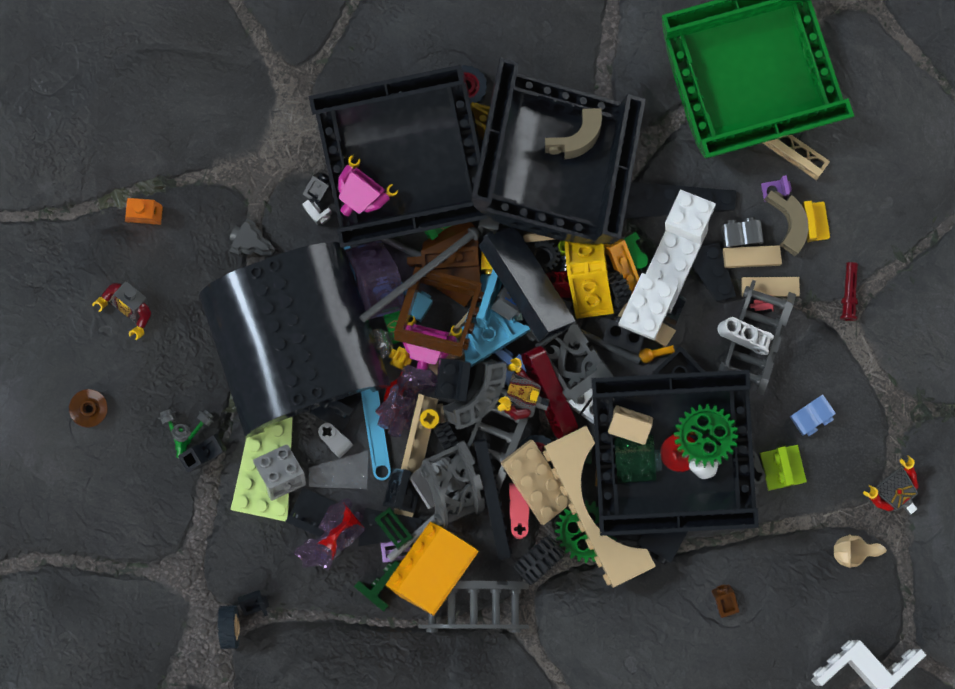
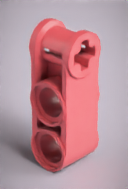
M509 483L511 534L516 539H523L527 536L529 530V506L515 484ZM518 525L525 529V531H522V535H518V532L514 531Z

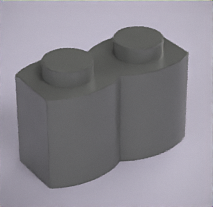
M754 217L746 218L744 222L728 220L721 226L724 248L753 247L764 243L760 220H755Z

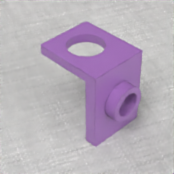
M787 175L782 176L778 181L761 184L764 199L767 196V188L769 186L776 187L777 191L784 196L783 199H787L792 191Z

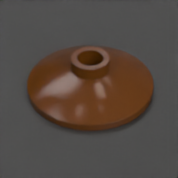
M92 389L79 391L72 397L69 404V413L72 420L79 426L86 428L99 425L105 419L108 411L105 397ZM88 406L93 407V410L90 413L86 411V408Z

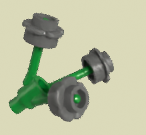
M171 409L160 413L161 417L158 419L161 420L162 425L168 423L176 444L177 458L187 450V446L204 424L209 427L211 423H214V420H212L214 416L207 410H204V412L199 411L200 414L197 418L200 420V423L192 433L189 426L185 424L173 426L172 421L177 419L176 411L172 412Z

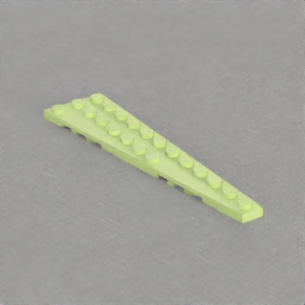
M293 417L263 427L265 432L246 438L231 506L232 511L286 521L289 511V493L271 501L266 485L253 460L286 444L290 449L292 448Z

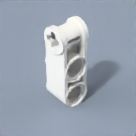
M730 317L720 322L717 328L720 336L749 348L755 353L761 355L769 354L768 347L770 341L774 338L773 334L758 329L735 317ZM727 324L731 326V331L727 328ZM744 331L748 334V339L744 336Z

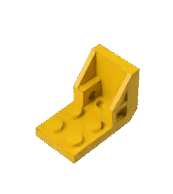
M565 241L567 275L576 319L614 314L604 243L582 244Z

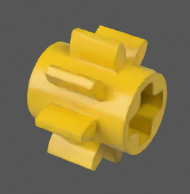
M400 346L397 350L392 348L388 356L391 359L390 364L400 370L404 366L408 368L412 362V359L409 357L410 354Z

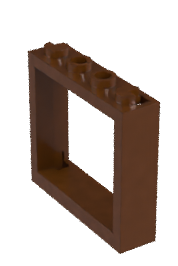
M415 266L413 275L422 268ZM430 271L412 287L408 288L394 330V340L462 357L463 351H467L470 339H467L468 335L473 334L475 323L472 322L479 311V307H477L478 302H482L485 293L482 292V283ZM420 283L473 296L459 343L406 330Z

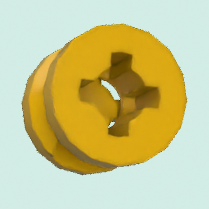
M426 409L421 413L420 422L425 428L433 429L438 426L440 417L435 410Z

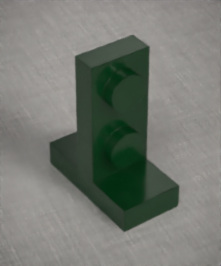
M390 561L383 570L386 573L382 578L377 577L371 584L372 590H369L360 581L354 587L385 612L389 606L378 595L385 588L386 583L400 564L397 561L394 563Z

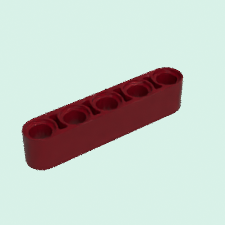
M537 346L523 353L522 362L528 376L541 386L539 397L549 399L547 410H544L554 435L560 439L578 430L575 417L562 392L563 390L545 349Z

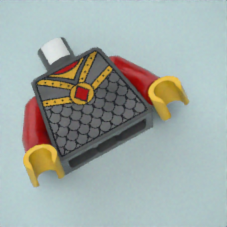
M909 455L907 456L908 462L906 463L903 459H900V463L904 468H898L876 487L869 485L871 488L870 493L863 492L877 508L886 511L893 510L895 512L903 507L908 515H911L918 509L911 500L918 494V481L914 468L915 461Z

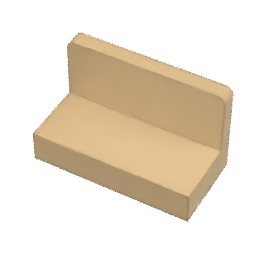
M616 405L608 433L644 445L653 424V417Z

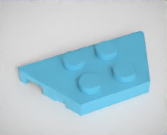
M493 311L487 328L474 326L473 334L468 335L467 339H470L468 350H464L465 361L470 362L471 367L530 332L529 326L519 323L515 318L509 321Z

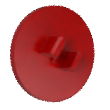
M671 435L661 446V459L670 470L676 472L687 471L690 469L688 463L689 456L682 458L684 451L678 452L677 448L680 445L675 444V440L679 438ZM691 436L687 438L691 443L696 442Z

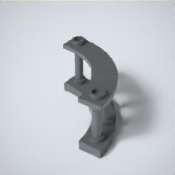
M752 280L750 287L746 286L743 297H746L739 320L743 321L744 317L773 326L772 328L776 329L774 338L770 341L768 347L769 354L766 359H759L733 350L735 342L731 341L725 362L721 361L718 371L740 370L729 366L731 357L759 366V369H762V373L758 375L750 373V381L758 386L756 393L764 395L774 365L773 361L782 339L781 336L784 330L782 325L786 326L796 294L789 292L787 298L783 299L755 291L756 281ZM750 298L779 306V309H782L780 318L773 319L747 310ZM744 332V336L748 339V334Z
M502 388L500 395L506 396L507 389ZM495 405V407L491 410L495 413L513 419L507 414H502V411L498 410V405ZM482 417L475 424L467 445L469 451L473 450L476 452L474 439L478 429L507 440L509 447L506 453L502 452L501 454L488 449L493 459L498 460V463L502 462L516 451L529 417L515 420V423H518L514 433H508L483 423ZM473 464L474 472L481 475L479 466ZM502 465L499 472H493L498 483L495 484L496 489L499 488V491L507 474Z
M458 581L448 595V624H436V614L433 616L428 613V624H420L418 628L426 629V632H438V629H509V633H521V629H529V625H519V593H521V590L529 589V584L524 581ZM458 589H468V593H470V624H455L456 593H458ZM480 589H490V593H492V624H478V593H480ZM502 590H509V593H511V625L500 624V593H502Z

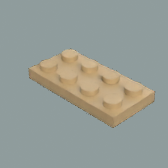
M530 439L500 462L541 525H545L571 503L568 496H563L560 490L561 482L559 479L556 480L554 478L550 465L533 440Z

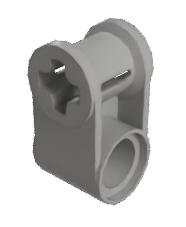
M324 423L320 426L318 431L319 437L338 458H341L353 446L350 440L332 424ZM331 428L332 435L330 437L328 435L324 437L322 435L324 433L322 429Z

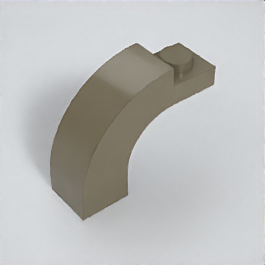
M602 108L582 109V126L576 134L570 137L545 138V153L555 155L564 152V158L571 159L589 151L600 135Z
M770 191L764 200L780 210L788 222V231L780 243V247L796 256L804 246L808 235L806 212L800 202L792 195L785 200L781 193Z

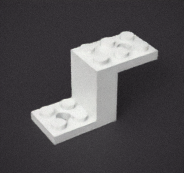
M849 640L841 647L843 651L833 654L827 660L828 664L825 667H819L813 673L814 677L811 680L816 686H823L848 663L871 689H890L919 663L926 654L921 649H909L901 656L903 660L893 663L886 669L860 640Z

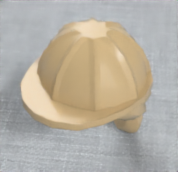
M851 535L840 538L834 545L835 559L838 563L848 568L861 565L868 556L878 557L887 551L881 544L869 545L861 537Z

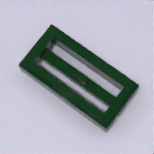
M390 507L375 518L376 523L397 550L413 539V536ZM387 514L391 515L407 536L405 539L386 516ZM382 518L389 525V527L392 529V531L396 534V536L399 538L401 542L398 543L395 540L392 534L382 523Z

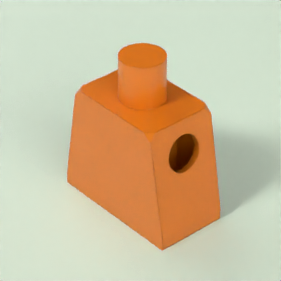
M127 198L125 222L161 225L163 206L155 200Z

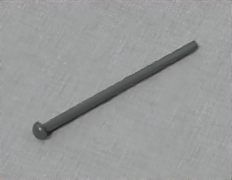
M469 227L467 229L468 233L368 309L360 316V319L363 322L367 321L472 239L478 240L480 236L479 230L475 227Z

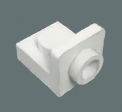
M307 200L302 204L303 208L317 225L320 223L324 224L330 220V215L332 214L330 208L319 214L321 210L315 202L311 204Z

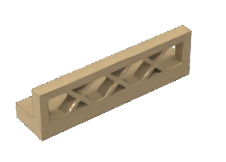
M793 135L785 136L790 140L791 147L781 142L779 138L763 143L816 181L830 162ZM795 149H804L806 151L807 158H804L802 155L797 153ZM818 159L824 164L819 168L811 160Z
M422 394L418 395L401 469L410 470L414 473L421 467L422 461L425 459L432 429L425 428L421 424L420 416L426 409L436 411L439 399Z

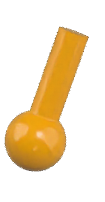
M674 345L656 350L644 348L639 353L640 361L650 363L655 357L675 352Z

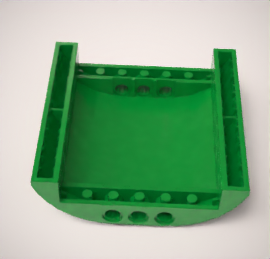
M714 0L662 15L664 39L672 73L692 135L704 158L715 157L854 117L849 98L843 100L811 0Z

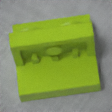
M798 445L784 446L759 453L768 491L807 482Z

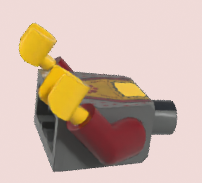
M126 281L122 285L120 283H112L104 291L102 297H99L92 306L99 304L101 307L99 312H101L107 306V301H109V303L136 323L137 327L129 331V336L136 334L135 340H138L144 335L143 328L146 327L151 316L147 298Z
M519 358L511 359L512 363L507 368L509 371L515 372L514 374L512 373L506 396L498 400L501 403L498 405V410L502 411V414L509 415L514 420L533 417L535 408L547 410L549 399L539 397L541 386L521 367L522 362Z

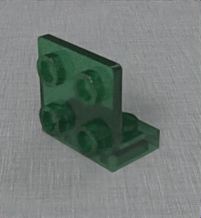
M648 436L644 445L625 438H614L617 482L656 480L654 437Z

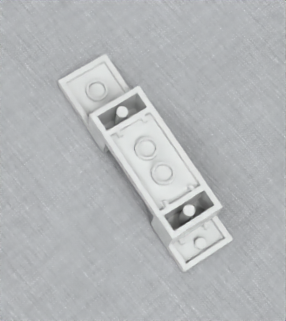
M683 190L679 191L665 222L666 231L646 274L642 273L618 323L620 327L655 340L666 314H671L707 235L708 222L716 207V203Z

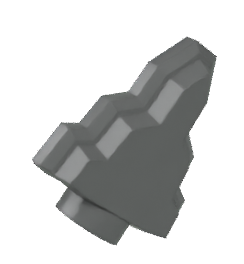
M248 218L241 227L236 225L230 235V239L233 240L230 252L240 255L244 253L251 255L257 253L261 256H273L275 252L272 244L263 238L262 231L256 228V223Z

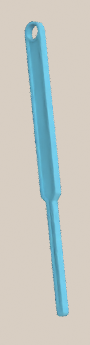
M347 246L344 249L356 281L351 247ZM368 389L362 391L361 396L373 474L376 479L384 481L390 477L391 469L383 418L375 413L382 412L379 392H372ZM379 466L387 467L388 475L386 477L380 478L376 475V469Z

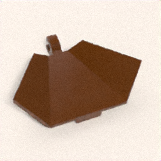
M471 222L446 228L435 239L431 240L428 238L422 243L421 256L407 257V265L409 267L422 265L423 268L468 233L467 229L469 227H477ZM472 239L432 271L481 283L478 240ZM435 287L464 307L467 306L473 297Z

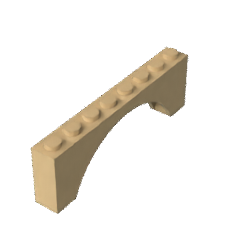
M587 426L545 445V451L542 453L547 462L551 461L553 469H551L552 474L556 480H560L562 484L560 490L563 496H568L571 502L568 506L573 515L576 514L579 519L577 525L580 531H585L588 537L585 541L589 549H594L596 553L594 559L599 568L602 567L605 572L603 578L607 586L611 584L613 588L656 566L647 549L628 547L612 540L608 536H600V529L588 514L581 492V474L585 459L595 442Z

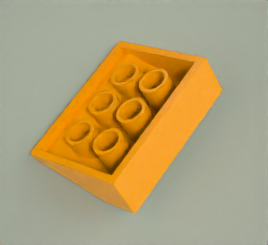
M429 522L390 577L386 586L399 597L434 616L479 551L444 528Z

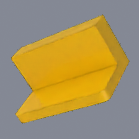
M804 201L802 206L808 218L807 242L829 239L830 233L825 203Z

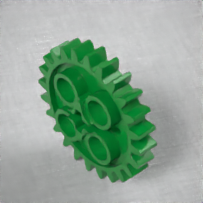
M709 404L706 405L705 409H702L701 405H699L697 411L691 407V414L684 412L686 419L679 418V422L682 425L675 426L680 431L674 433V436L679 438L675 440V444L680 445L677 448L678 452L684 451L682 458L689 456L688 463L695 460L696 467L701 462L704 468H706L707 463H710L713 468L715 461L721 465V458L728 460L727 453H734L731 447H737V443L733 440H738V435L733 433H736L738 428L732 427L735 424V420L728 421L730 414L723 415L724 409L717 412L716 405L712 410L709 408ZM701 419H706L709 423L707 426L702 427L698 422ZM692 426L696 427L697 430H699L700 432H698V431H696V430H694V429H691V427H692ZM718 429L725 431V435L722 437H718L714 433ZM710 433V438L706 437L703 439V434ZM690 435H695L698 437V440L691 443L687 438ZM714 441L720 442L721 446H718ZM711 445L714 447V451L706 453L704 448Z
M585 500L584 505L587 512L592 513L595 516L594 523H598L599 506L598 508L595 507V501L588 505V501ZM564 509L563 511L566 515H559L562 522H556V525L560 527V529L555 530V533L560 534L556 541H562L559 546L566 548L565 554L571 553L570 559L577 556V562L581 558H584L585 563L588 562V558L595 562L594 557L596 553L594 549L590 550L588 547L586 550H580L577 546L579 540L588 539L586 534L574 541L571 540L572 537L581 533L578 527L576 533H570L568 531V524H577L579 519L576 514L573 515L571 511ZM612 535L608 536L614 541L617 540V538L613 537Z

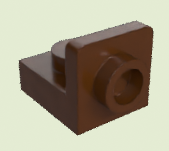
M729 584L719 585L716 589L711 590L721 618L739 612L735 593Z

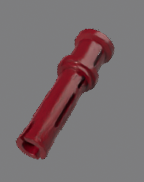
M855 262L846 263L844 298L841 300L843 310L840 316V320L857 321L856 305H858V300L856 298L858 263Z

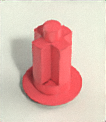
M753 300L754 303L750 304V308H755V311L772 309V312L774 311L773 304L761 300Z

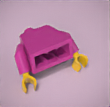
M354 155L349 157V165L345 166L338 181L339 199L344 202L340 211L346 216H350L353 211L360 214L363 211L369 213L380 209L390 199L389 197H393L398 193V190L393 194L389 192V188L393 184L389 185L386 188V193H384L385 189L357 168L360 165V159L356 164L351 163Z
M413 316V321L408 322L406 330L457 342V338L462 333V328L457 334L453 332L455 325L451 327L450 336L449 332L416 325L415 316ZM403 342L406 352L410 354V359L418 361L416 370L420 372H427L429 363L436 365L439 358H446L449 355L444 352Z

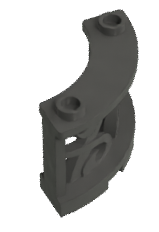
M574 322L569 327L570 329L563 341L558 338L563 333L561 332L541 340L535 346H541L545 349L544 346L554 339L561 344L560 348L551 345L555 350L553 354H549L547 351L546 353L557 378L564 388L563 394L568 401L572 399L576 404L579 402L577 398L592 388L591 378L613 377V375L602 361L594 346H588L587 336L578 324ZM576 344H580L578 350H573L572 348H570V345H572L575 348ZM568 351L576 356L588 353L582 362V373L566 371ZM553 361H558V368ZM593 363L591 367H587V365Z
M488 359L476 364L474 377L467 391L466 402L456 400L443 406L445 422L455 424L456 429H462L477 423L497 404L502 388L505 386L506 362Z
M461 441L454 447L424 459L420 468L423 477L429 483L435 505L434 520L438 526L447 529L448 524L473 512L477 515L484 512L485 497L481 496L480 490L483 489L480 475L474 472L472 465L475 464V461L465 441ZM455 453L456 455L451 459L450 462H448L445 459L446 457ZM442 460L446 465V469L436 465L439 468V473L435 474L431 464ZM461 469H463L464 473L461 476L455 471L457 470L460 473ZM452 475L459 481L467 482V485L461 490L458 500L446 495Z

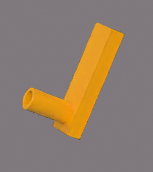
M620 239L611 245L604 244L605 255L609 256L614 270L619 271L623 278L626 279V283L629 284V289L633 293L639 280V275L626 241Z

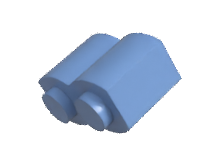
M821 395L792 414L790 418L802 436L805 434L810 436L818 431L816 427L821 423L825 426L833 421L832 416L836 413L824 395Z

